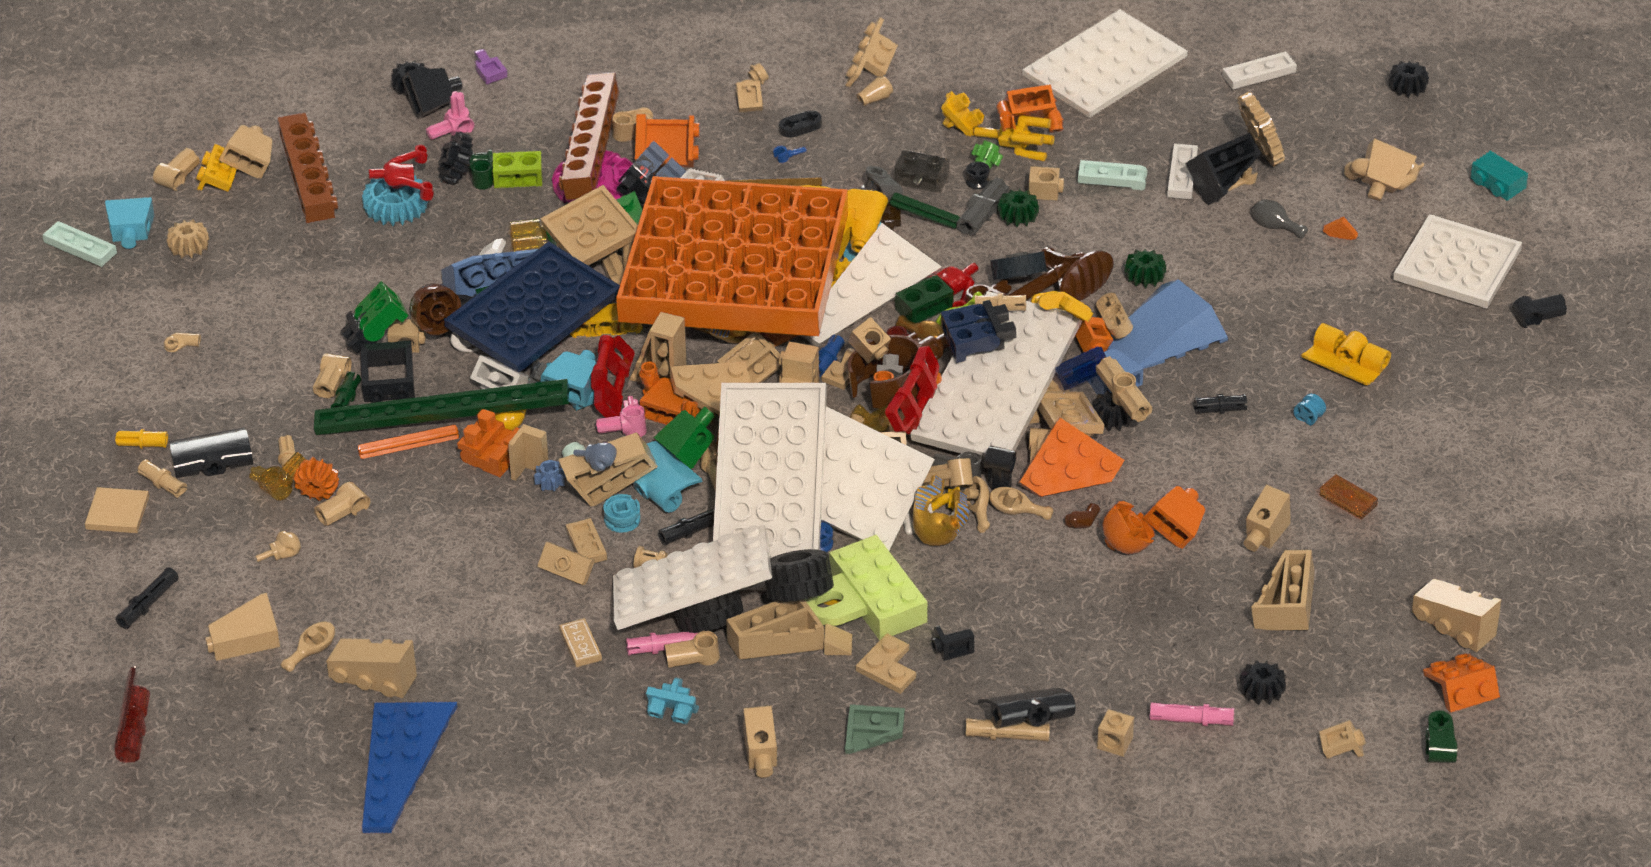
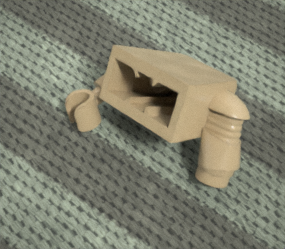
M1374 139L1367 147L1366 157L1347 163L1344 173L1350 180L1361 178V181L1371 185L1368 197L1381 201L1385 191L1394 193L1396 190H1403L1415 182L1419 171L1425 164L1422 162L1418 165L1415 163L1417 156Z

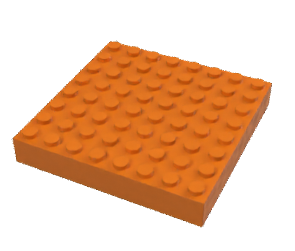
M653 176L616 298L618 322L654 324L660 312L684 317L685 327L819 336L848 217V189Z

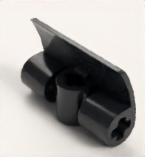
M246 428L169 441L176 478L199 475L200 470H203L206 476L223 474L228 465L230 469L253 465Z
M1050 688L978 700V704H991V720L996 728L1020 725L1024 719L1033 726H1042L1048 720L1071 717L1075 714L1076 709L1073 695L1062 688Z

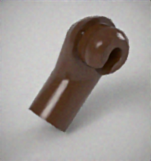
M1090 503L1085 511H1075L1067 514L1064 520L1066 526L1076 529L1091 527L1100 512V507L1095 503Z

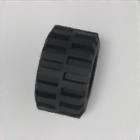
M816 549L797 550L770 558L772 578L765 580L767 597L770 600L779 602L806 600L820 596L834 587L829 555L825 551Z
M736 590L676 610L674 613L678 626L682 631L698 633L712 631L727 625V619L740 615L744 609L739 591Z

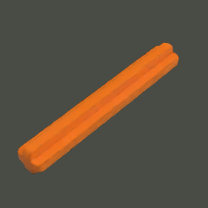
M453 424L358 445V454L361 459L455 440L459 438V431L457 426Z

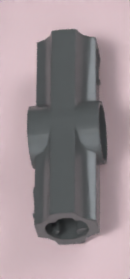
M996 177L994 180H990L980 194L974 193L971 196L967 210L957 221V228L961 233L969 236L976 234L986 220L991 221V216L997 214L998 203L1002 193H1009V186L1005 184L1003 179Z

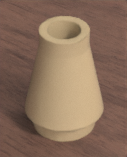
M885 76L877 77L857 94V99L863 102L865 106L889 98L890 94L893 93L892 85Z

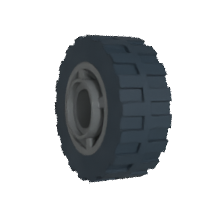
M1028 251L1006 255L1004 258L990 260L993 280L1005 278L1012 280L1032 276L1031 274L1047 271L1044 251L1028 253Z

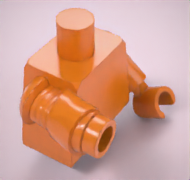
M1051 84L1007 91L1006 99L997 104L1002 131L1005 132L1007 128L1015 130V123H1017L1018 117L1021 115L1051 119L1049 133L1062 131L1064 119L1055 105L1057 100L1053 96Z
M648 361L641 365L639 376L644 385V396L640 399V405L645 410V419L667 425L683 410H686L693 417L700 412L701 408L698 407L696 401L686 395L681 397L674 393L670 378L663 377L660 379L658 368L654 362Z

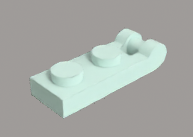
M1080 160L1078 183L1131 187L1134 190H1144L1148 171L1142 165Z

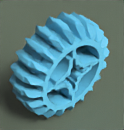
M414 175V181L422 183V180L417 179L416 175ZM371 179L370 184L365 186L362 195L363 208L367 212L368 217H373L375 222L381 220L383 226L388 221L392 226L395 225V222L399 221L403 225L404 220L412 223L414 217L420 218V214L425 213L428 201L420 198L419 189L409 186L394 189L387 185L384 179Z

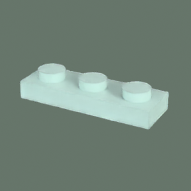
M59 221L43 234L45 243L101 267L117 253L115 245Z

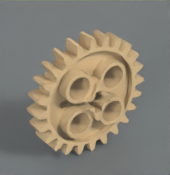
M1251 92L1237 98L1240 106L1239 109L1247 126L1246 130L1248 133H1251L1259 150H1261L1273 167L1284 162V150L1269 114L1264 111V108L1261 107L1259 101L1256 100Z

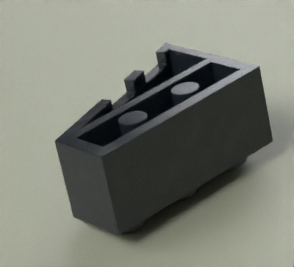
M1248 133L1199 154L1186 162L1185 165L1204 202L1210 205L1228 193L1230 187L1239 180L1242 173L1247 171L1261 153L1251 133Z

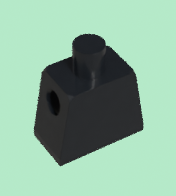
M444 68L410 70L402 78L417 119L450 105L452 93L463 88L460 77L448 78Z

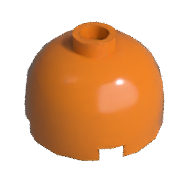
M1119 501L1109 510L1103 520L1105 543L1110 549L1124 554L1139 553L1153 543L1154 540L1151 538L1155 536L1154 530L1149 523L1142 519L1144 515L1141 512L1136 515L1131 510L1134 507L1132 504Z

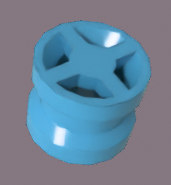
M1312 393L1307 394L1302 399V402H1299L1294 407L1295 417L1310 426L1317 421L1318 417H1321L1326 412V405L1323 399Z

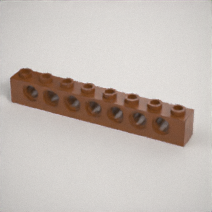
M615 72L587 75L586 82L582 85V97H579V110L575 112L576 122L572 124L573 135L569 137V149H566V163L562 164L563 175L559 177V187L561 191H564L566 200L578 199L597 188L612 126V117L615 113L619 96Z

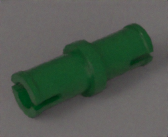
M348 372L345 375L342 385L336 390V398L331 408L349 406L350 402L355 400L356 389L361 382L359 374H357L355 380H352L355 372Z

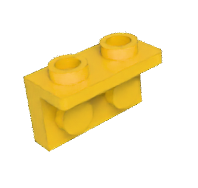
M214 144L211 152H205L201 164L205 166L200 167L196 176V180H199L197 190H202L205 183H208L216 188L229 191L237 169L219 161L225 149L224 147Z

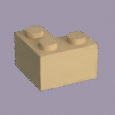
M789 342L786 350L781 351L779 357V366H782L779 383H819V347Z

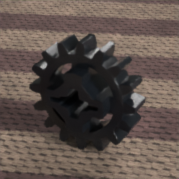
M461 131L456 132L455 136H451L450 142L443 145L441 157L438 161L440 166L438 168L440 172L438 177L441 178L440 180L450 184L455 183L456 179H460L461 173L468 170L470 158L473 154V144H471L473 138L470 135Z

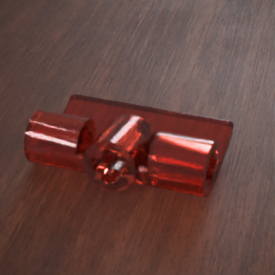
M131 667L126 677L114 746L115 756L121 762H136L139 760L143 736L146 734L144 718L147 716L150 692L143 686L133 685L136 667Z

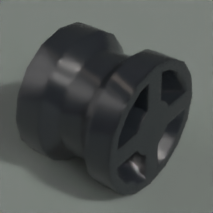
M979 161L969 163L966 166V185L976 190L984 189L990 181L988 177L990 174L989 166Z

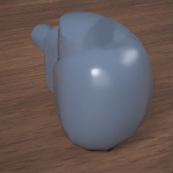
M603 442L594 445L590 444L586 450L575 449L573 454L574 456H584L594 470L603 471L613 464L617 450L611 443Z

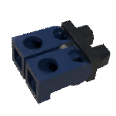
M987 300L983 301V305L974 304L941 312V330L956 363L966 361V355L981 351L990 352L995 349L997 351L1005 349L1004 341L1016 338V326L1013 321L1001 324V322L1009 321V313L1005 304L993 307L991 301Z

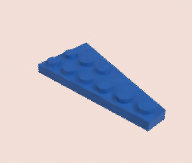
M457 702L374 703L362 824L363 833L392 832L404 809L405 803L412 794L419 777L422 775L436 749L442 733L445 732L451 716L455 713Z

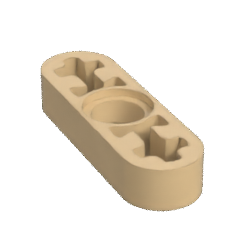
M1107 293L1100 297L1096 306L1112 336L1115 339L1127 336L1132 331L1133 325L1116 294Z

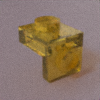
M859 404L855 406L849 418L853 414H857L864 419V425L878 432H884L889 426V420L885 414L888 405L869 413Z

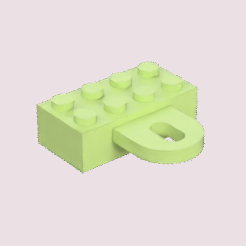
M877 535L829 552L834 587L820 596L805 600L822 625L830 624L837 626L863 617L879 640L887 633L894 636L927 623L928 602ZM832 599L841 600V602L825 608L817 606Z

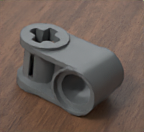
M868 166L866 168L867 177L865 184L861 186L862 190H874L883 193L888 198L887 204H890L894 193L903 195L900 184L891 178L884 169L877 166Z

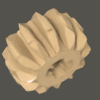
M194 219L190 222L183 220V223H174V227L168 229L167 245L169 250L172 251L173 256L179 254L181 258H184L186 254H189L193 258L194 253L202 255V251L207 250L209 235L202 223H195Z

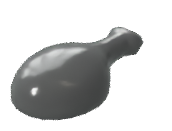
M1263 199L1256 202L1253 206L1252 213L1255 220L1265 228H1285L1295 233L1301 239L1308 232L1306 226L1298 225L1291 221L1283 206L1276 201Z

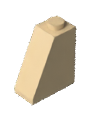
M267 593L257 596L208 625L210 636L205 637L208 653L214 652L216 661L280 647L278 630Z

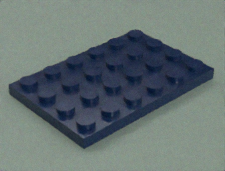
M548 241L445 318V327L502 364L517 372H521L616 299L620 285Z

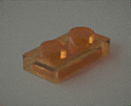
M1337 474L1320 487V496L1360 519H1363L1378 505L1377 497Z

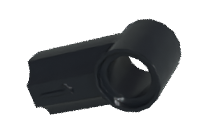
M1562 294L1533 300L1530 296H1522L1513 303L1512 310L1524 328H1527L1529 325H1539L1544 319L1566 315L1567 307Z
M993 445L988 447L984 467L988 468V486L992 490L998 487L1012 486V471L1016 462V451Z

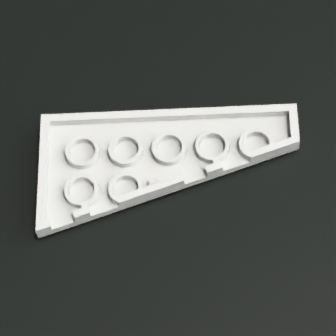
M882 223L830 289L820 335L801 336L812 344L820 346L828 341L831 335L840 334L847 327L856 324L863 317L894 300L896 292L921 282L930 275H934L942 267Z

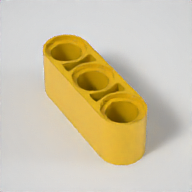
M617 303L605 306L571 332L570 335L573 338H577L576 336L596 337L602 336L601 334L623 335L627 334V332L639 333L642 330V324L618 322Z

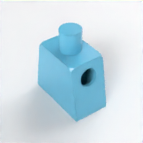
M152 197L105 200L113 242L121 241V245L124 248L130 249L135 247L136 240L148 239L154 219Z
M583 350L580 355L568 351L563 352L544 370L541 375V382L568 379L569 402L585 407L593 391L591 388V373L593 366L597 363L595 361L596 357L589 350Z

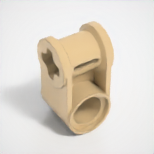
M645 107L615 113L612 117L613 138L621 142L636 139V114H646L647 119H653L652 111Z

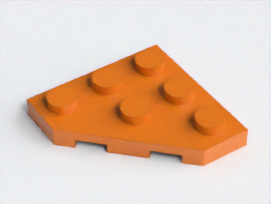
M1058 418L1018 484L1038 497L1112 482L1125 460L1062 418Z

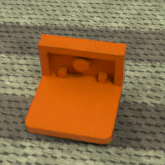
M1471 654L1457 655L1455 660L1448 662L1437 661L1430 664L1431 667L1423 669L1425 677L1442 685L1445 707L1449 712L1500 698L1495 666L1471 656Z

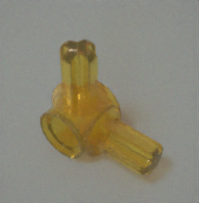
M295 452L281 468L273 466L264 469L260 466H253L250 469L249 477L259 483L260 488L268 492L273 499L277 501L283 500L292 492V483L294 482L292 477L305 458L299 452Z

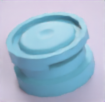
M617 494L611 496L603 505L604 523L610 530L621 533L632 531L638 527L641 521L640 503L637 499L633 500L631 495Z

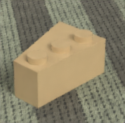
M660 312L647 335L629 380L642 383L639 372L644 362L650 361L656 364L660 379L663 377L670 378L671 366L687 365L684 317Z
M637 432L607 442L615 446L617 455L613 464L603 471L594 470L584 456H574L572 454L559 459L567 480L590 507L600 504L658 467L649 446Z
M1312 550L1284 551L1272 571L1271 580L1268 585H1264L1262 588L1261 597L1251 607L1255 629L1309 630L1315 575Z
M1433 579L1414 595L1412 613L1420 621H1427L1435 626L1441 634H1448L1456 639L1462 647L1470 648L1477 652L1496 636L1501 599L1494 597L1492 600L1483 598L1479 592L1474 591L1470 594L1461 591L1460 586Z
M805 600L793 602L775 601L727 619V642L739 660L823 650L824 626Z
M341 638L327 659L329 678H332L337 683L347 682L357 685L362 690L372 689L379 691L387 697L396 696L404 698L417 676L413 640H405L403 644H394L392 640L386 639L382 643H371L370 639Z

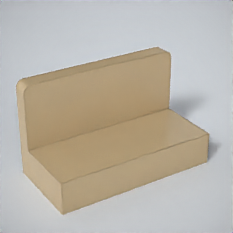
M523 424L508 444L511 479L515 481L525 468L536 471V466H540L542 462L548 460L546 432Z

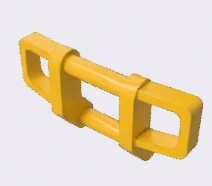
M1050 291L1037 293L1031 298L1032 303L1038 304L1045 310L1055 308L1065 310L1078 319L1086 320L1087 322L1090 321L1094 314L1087 305L1065 292Z

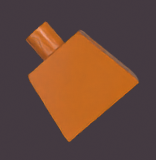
M1176 486L1161 498L1142 519L1176 547L1183 549L1195 537L1205 513V508L1197 501L1199 495L1196 490L1192 488L1183 490L1180 486Z

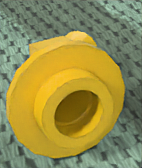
M956 486L954 489H948V492L944 493L942 497L933 499L931 501L932 511L937 510L946 503L948 508L954 511L955 490H960V487Z

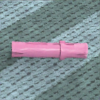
M679 632L662 635L650 633V636L626 638L628 656L652 652V655L658 654V651H665L664 644L693 640L698 633Z
M1151 702L1150 720L1202 723V726H1208V724L1233 726L1234 708L1209 707V704H1204V706H1188Z

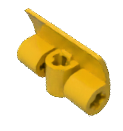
M1322 323L1315 333L1313 346L1302 353L1301 357L1364 385H1370L1389 364L1391 352L1368 343L1367 338L1358 331H1351L1346 336L1344 331Z

